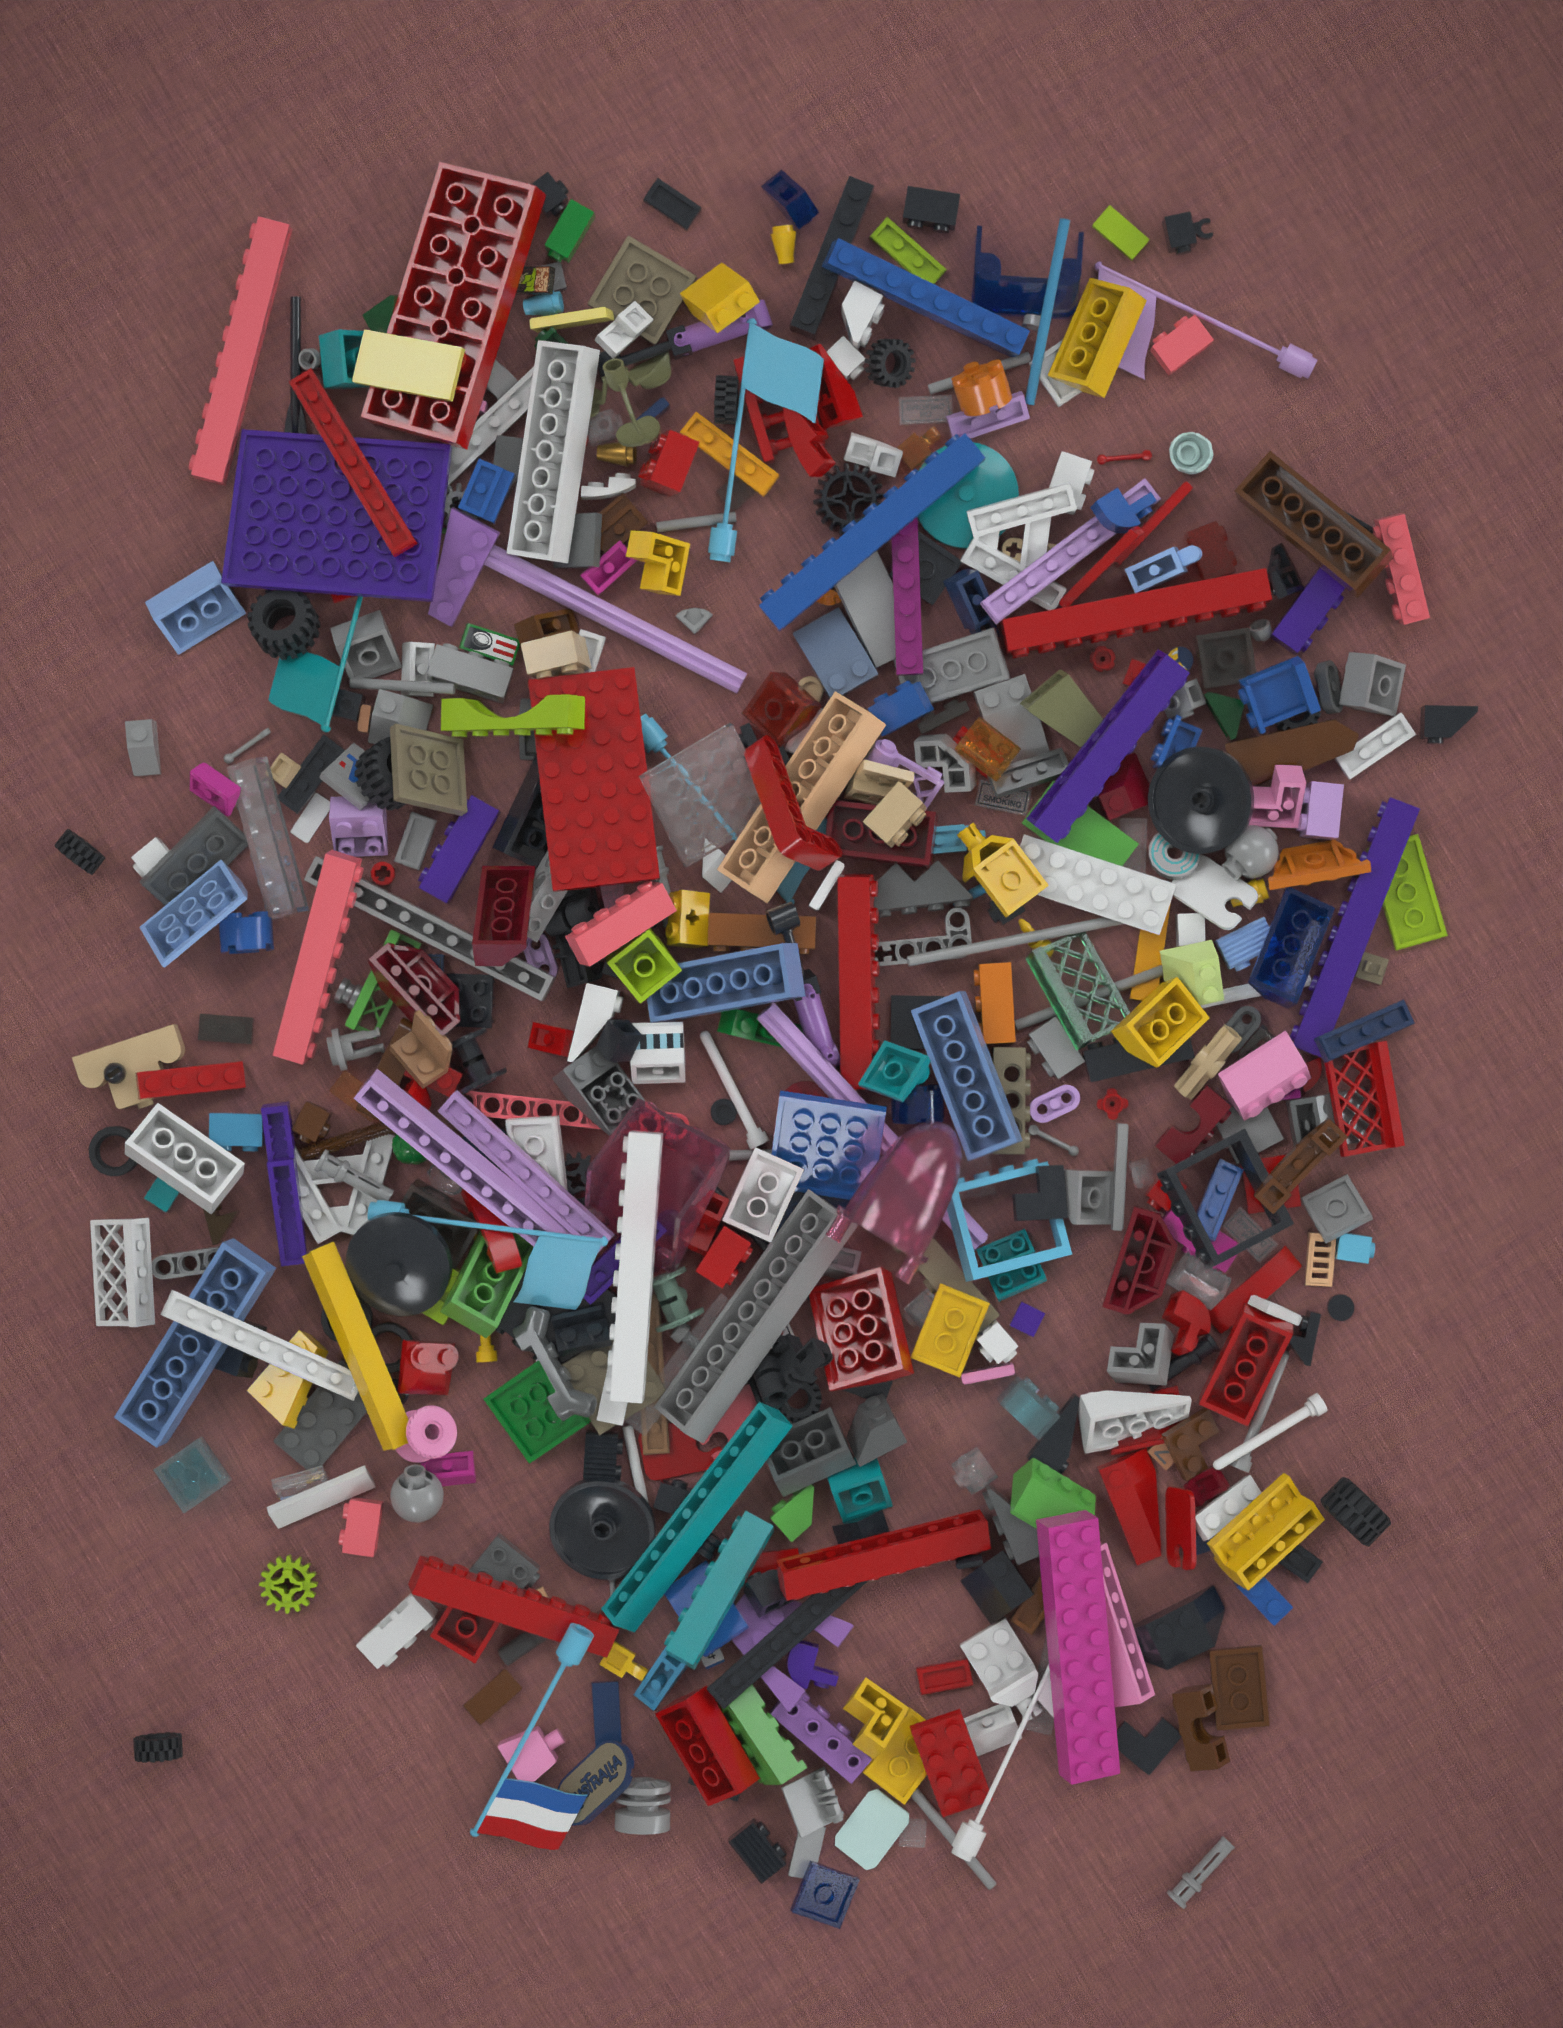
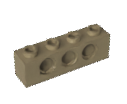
M992 1047V1061L1005 1095L1015 1093L1018 1096L1019 1102L1016 1107L1011 1108L1015 1121L1018 1123V1129L1023 1140L992 1154H1025V1149H1030V1133H1025V1122H1030V1106H1025V1095H1030V1079H1026V1069H1030L1031 1054L1026 1053L1025 1047ZM1010 1066L1016 1067L1019 1072L1018 1078L1013 1082L1007 1081L1004 1077L1006 1068Z

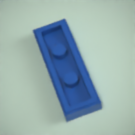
M1222 1159L1217 1160L1196 1212L1211 1242L1216 1240L1244 1169Z

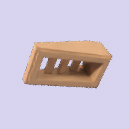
M1308 1232L1305 1285L1332 1287L1336 1239L1328 1242V1247L1315 1246V1241L1324 1242L1320 1233ZM1314 1252H1328V1256L1314 1257ZM1313 1262L1327 1263V1268L1313 1267ZM1312 1273H1326V1279L1312 1278Z

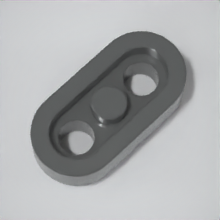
M1331 660L1319 662L1314 670V678L1318 683L1320 693L1319 704L1321 709L1329 715L1342 711L1343 705H1339L1341 686L1337 667Z
M1242 1006L1226 1022L1225 1025L1233 1028L1242 1037V1040L1231 1053L1240 1050L1259 1027L1261 1015L1256 1008ZM1249 1014L1251 1016L1249 1024L1242 1022L1243 1015Z

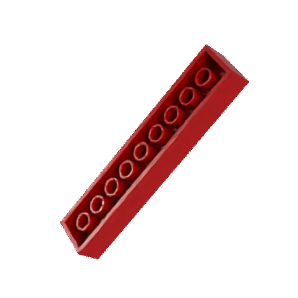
M1263 568L1002 619L1000 630L1005 655H1012L1013 659L1027 657L1030 651L1038 650L1039 654L1053 652L1056 646L1064 645L1065 649L1080 646L1082 641L1090 640L1091 644L1107 641L1106 639L1110 635L1115 634L1117 639L1133 636L1136 630L1142 629L1143 634L1159 631L1161 625L1168 624L1170 629L1185 626V623H1188L1187 620L1195 619V623L1207 622L1214 618V615L1221 614V618L1233 617L1243 609H1247V613L1262 611L1272 600L1267 569Z

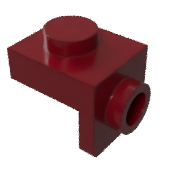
M1212 1465L1188 1480L1183 1487L1193 1492L1195 1506L1198 1508L1206 1500L1226 1491L1230 1485L1221 1470H1216Z

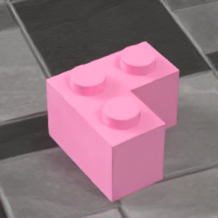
M1275 765L1271 787L1253 786L1254 809L1249 825L1298 828L1306 788L1302 766Z

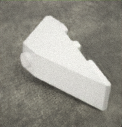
M1107 1390L1080 1395L1078 1417L1085 1454L1112 1449L1119 1446L1117 1441L1130 1436L1136 1439L1142 1436L1141 1432L1149 1428L1161 1429L1188 1418L1192 1401L1191 1397Z

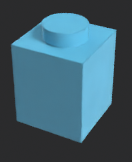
M1346 1233L1336 1238L1335 1259L1369 1264V1258L1374 1257L1375 1243L1372 1242V1237Z

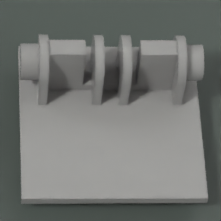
M825 1767L781 1788L800 1838L832 1822L835 1824L843 1820L844 1812L841 1811L838 1797L835 1795V1789L832 1787L829 1779L830 1775Z

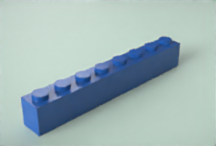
M839 238L832 242L822 267L853 282L856 281L898 304L1009 357L1020 355L1030 330Z

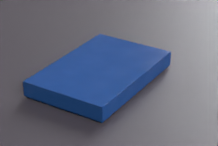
M704 1561L675 1581L665 1592V1596L678 1616H680L685 1607L689 1609L693 1602L691 1596L698 1584L703 1585L707 1576L704 1574L709 1565L707 1561ZM734 1602L703 1654L704 1657L709 1656L749 1628Z

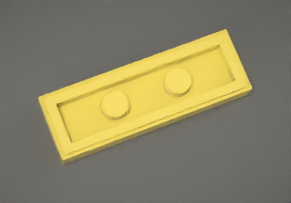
M600 307L531 318L529 321L530 329L541 332L543 329L549 330L551 327L557 330L614 321V315L610 309Z

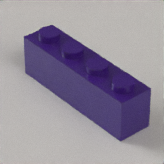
M1319 567L1275 627L1270 638L1293 655H1296L1299 651L1304 653L1313 641L1310 638L1311 634L1315 629L1320 631L1329 618L1325 616L1330 608L1335 610L1344 599L1341 593L1345 588Z
M471 795L469 800L467 799V813L459 816L456 823L450 822L444 833L447 839L443 846L437 845L431 856L434 862L430 869L425 867L418 879L421 882L419 888L449 904L501 812Z

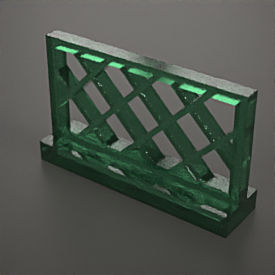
M1086 932L1067 935L1044 947L1040 946L1032 950L1025 958L1076 1051L1111 1033V1030L1121 1022L1108 1019L1111 1007L1119 1009L1124 1018L1130 1013ZM1080 937L1085 946L1083 954L1069 949L1072 940ZM1056 950L1064 953L1061 964L1052 962L1047 952ZM1067 955L1081 959L1078 970L1065 966ZM1085 961L1095 964L1097 968L1096 977L1082 972ZM1063 972L1076 976L1074 987L1067 986L1062 982L1061 976ZM1080 978L1094 982L1091 994L1077 989ZM1098 984L1108 987L1110 991L1108 1000L1095 995ZM1075 995L1089 999L1086 1010L1076 1007L1074 1003ZM1093 1001L1107 1005L1104 1017L1090 1012ZM1088 1018L1102 1022L1099 1032L1091 1034L1087 1026Z

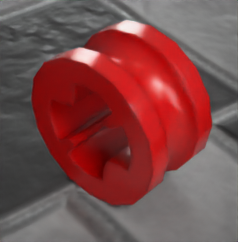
M378 862L371 870L372 880L381 886L391 884L396 876L394 867L387 862ZM382 866L388 867L386 871H390V877H385L384 881H380L379 876L376 877L377 870L380 871Z

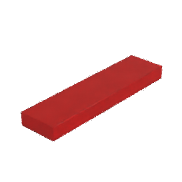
M1187 481L1141 527L1144 533L1114 563L1117 568L1189 494L1193 487Z
M1139 526L1131 528L1059 601V604L1062 607L1072 606L1141 537L1144 531Z

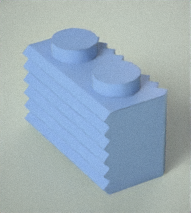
M1261 917L1214 941L1227 968H1235L1236 972L1250 966L1249 960L1256 956H1259L1261 960L1274 954L1273 948L1278 946L1265 917Z

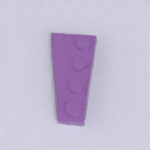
M455 507L451 508L436 576L433 602L430 603L428 612L430 616L450 627L454 625L500 534V532Z

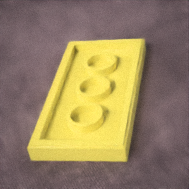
M364 329L352 382L453 402L465 349Z

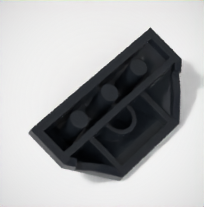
M1214 1585L1133 1624L1145 1662L1169 1670L1216 1645L1225 1607Z

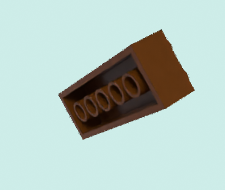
M1271 451L1266 454L1234 490L1237 499L1356 598L1364 592L1393 559L1392 551L1389 547Z

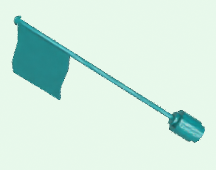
M358 596L340 666L322 656L307 652L304 655L302 652L298 653V657L294 659L288 656L287 660H281L279 657L268 700L283 711L305 716L321 725L323 732L331 730L329 725L363 600L362 596Z

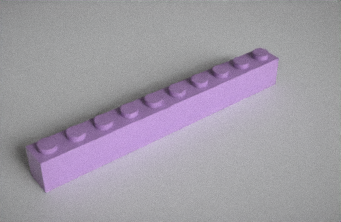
M376 1069L355 1095L354 1099L509 1227L571 1234L518 1184L380 1070ZM519 1234L532 1246H535L539 1237Z

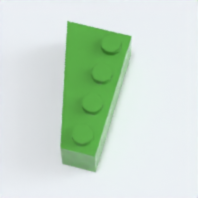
M753 1685L747 1688L725 1709L716 1701L760 1777L758 1780L764 1785H782L807 1768L803 1760L797 1762L793 1756L792 1750L795 1748L790 1740H785L777 1732L779 1724L770 1713L763 1711L765 1703Z

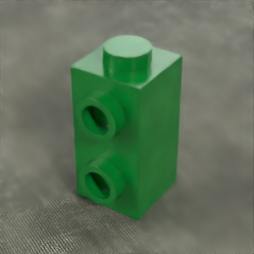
M571 199L545 243V249L548 251L547 255L559 263L562 260L569 263L593 223L595 213Z

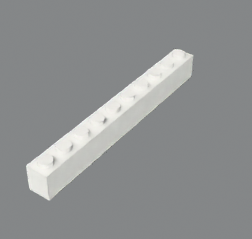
M631 1130L629 1135L624 1136L623 1152L627 1153V1163H622L621 1179H625V1190H620L619 1206H623V1217H618L617 1233H622L621 1244L617 1243L615 1250V1260H620L619 1270L614 1271L613 1286L618 1287L617 1297L612 1298L611 1313H616L615 1324L610 1326V1340H614L613 1351L609 1350L608 1367H612V1377H607L606 1393L610 1394V1401L643 1403L645 1399L663 1133Z

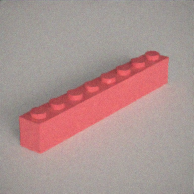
M335 850L325 854L273 1056L303 1065L309 1059H313L317 1049V1044L314 1043L316 1033L319 1034L321 1032L324 1019L320 1018L322 1009H326L330 1000V994L327 993L329 983L333 984L337 969L334 968L335 960L340 958L344 944L340 943L342 934H346L350 924V918H347L349 908H353L357 898L354 888L356 882L359 883L361 881L364 868L360 867L361 858Z

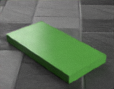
M1053 780L1052 783L1049 785V787L1046 789V791L1043 793V795L1040 797V799L1037 801V803H1036L1035 806L1032 808V810L1029 812V814L1033 811V809L1036 807V805L1040 802V800L1043 798V796L1047 793V791L1050 789V787L1054 784V782H1055L1054 780ZM1089 806L1084 815L1077 818L1071 825L1069 834L1064 839H1060L1058 843L1026 818L1022 822L1024 826L1047 842L1123 866L1139 844Z

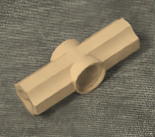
M1224 1024L1208 1045H1204L1195 1058L1192 1059L1191 1065L1175 1083L1174 1087L1184 1097L1192 1100L1203 1088L1204 1084L1209 1079H1212L1226 1062L1225 1059L1239 1044L1242 1037L1233 1028Z

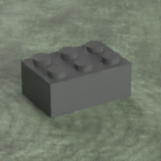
M831 1407L792 1424V1428L766 1460L773 1479L783 1497L856 1464L839 1421Z

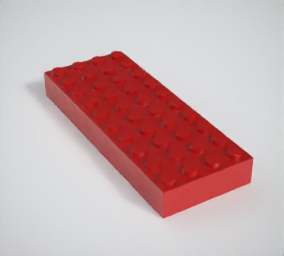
M439 162L387 334L464 348L465 352L454 399L451 402L370 386L361 418L373 425L443 444H450L461 449H468L546 198V194L537 186Z

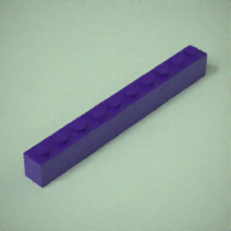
M1391 797L1387 803L1382 801L1376 815L1381 817L1378 827L1372 826L1367 841L1371 842L1368 852L1362 851L1359 858L1360 861L1366 859L1370 861L1371 872L1359 874L1358 877L1353 876L1347 891L1352 893L1348 902L1343 900L1338 912V916L1342 917L1339 926L1333 925L1328 937L1332 944L1329 951H1323L1318 965L1322 966L1319 977L1313 976L1308 989L1313 991L1309 1001H1303L1298 1015L1303 1016L1299 1026L1294 1025L1290 1034V1038L1297 1049L1322 1058L1314 1038L1334 1030L1420 808Z

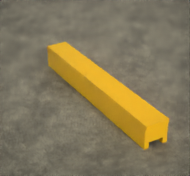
M334 1242L312 1250L310 1253L303 1255L302 1258L383 1451L399 1448L408 1443L406 1426L409 1419Z

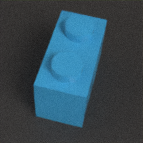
M209 1113V1139L226 1151H232V1146H242V1151H258V1147L265 1146L266 1144L262 1114Z

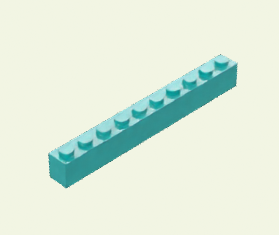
M759 1402L601 1608L614 1626L632 1632L638 1629L793 1425L779 1410Z

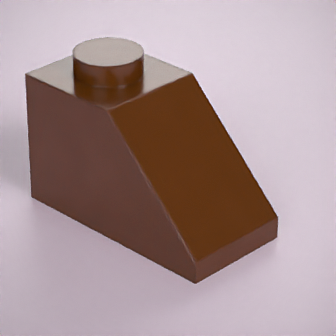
M570 608L533 615L514 624L520 646L524 642L571 630L579 634L573 610Z

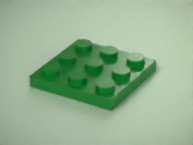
M539 1360L484 1398L486 1404L529 1464L591 1422L588 1417L575 1414L565 1421H562L557 1416L547 1398L556 1391Z

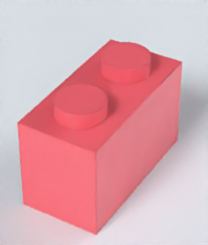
M1193 315L1191 318L1184 316L1174 324L1175 330L1168 335L1164 331L1152 340L1154 345L1151 347L1150 352L1168 376L1209 347L1214 341L1196 315Z
M352 1497L349 1503L344 1504L342 1518L347 1519L346 1528L341 1529L339 1536V1545H343L342 1553L374 1557L376 1555L384 1501Z

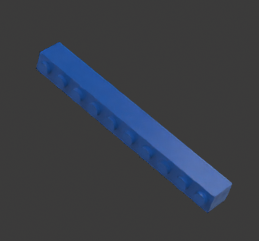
M966 433L961 437L956 434L945 443L947 448L939 454L935 451L924 461L927 464L920 471L916 468L903 478L906 481L905 484L899 489L893 486L883 495L885 500L878 506L875 503L870 505L863 512L865 516L858 523L855 520L851 521L842 529L845 534L837 540L834 537L828 540L821 547L824 551L817 557L813 554L801 563L802 570L796 575L790 572L780 581L782 586L774 592L773 589H770L760 598L762 603L759 605V608L779 632L985 461L986 457Z

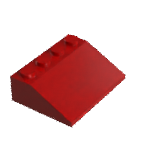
M878 1267L813 1288L809 1298L818 1340L827 1343L833 1355L832 1361L824 1366L829 1391L887 1382L914 1374L892 1272Z

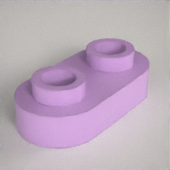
M542 933L539 938L541 942L539 949H534L532 947L533 940L528 938L527 947L523 950L527 963L539 969L543 964H546L550 968L549 974L556 977L558 965L548 937Z
M1061 1085L1034 1098L1029 1105L1030 1116L1040 1123L1051 1121L1074 1110L1080 1102V1094L1071 1085ZM1069 1093L1071 1100L1068 1103H1064L1061 1100L1062 1094ZM1040 1104L1046 1105L1047 1111L1045 1114L1038 1113L1037 1107Z

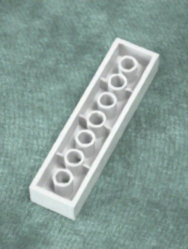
M538 340L506 554L568 563L600 350L580 345Z

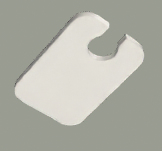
M1201 855V861L1197 869L1190 876L1176 878V880L1172 881V883L1177 884L1173 894L1176 899L1223 930L1235 928L1242 920V917L1236 913L1226 910L1225 904L1227 901L1238 899L1243 903L1244 907L1250 910L1258 900L1257 891L1240 878L1238 880L1233 879L1222 866L1204 855Z

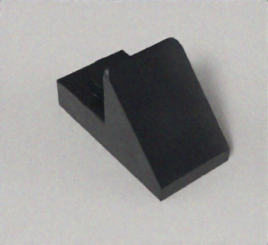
M1307 1310L1306 1316H1301L1302 1320L1299 1324V1331H1302V1336L1293 1334L1289 1345L1302 1364L1311 1366L1321 1314Z

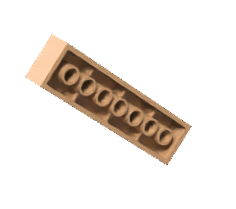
M836 691L785 766L806 826L817 830L886 726L885 723ZM760 804L717 870L768 904L796 861L785 857L777 849L762 805Z

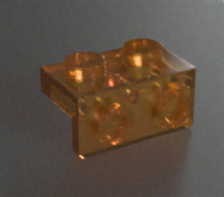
M978 717L954 750L997 782L1021 748L981 717Z

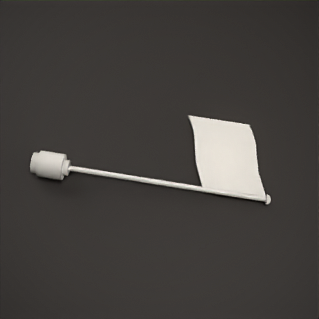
M1049 1664L975 1821L969 1819L968 1823L962 1822L954 1838L951 1853L961 1859L971 1862L972 1857H976L987 1833L983 1831L984 1826L980 1824V1821L1037 1700L1054 1718Z

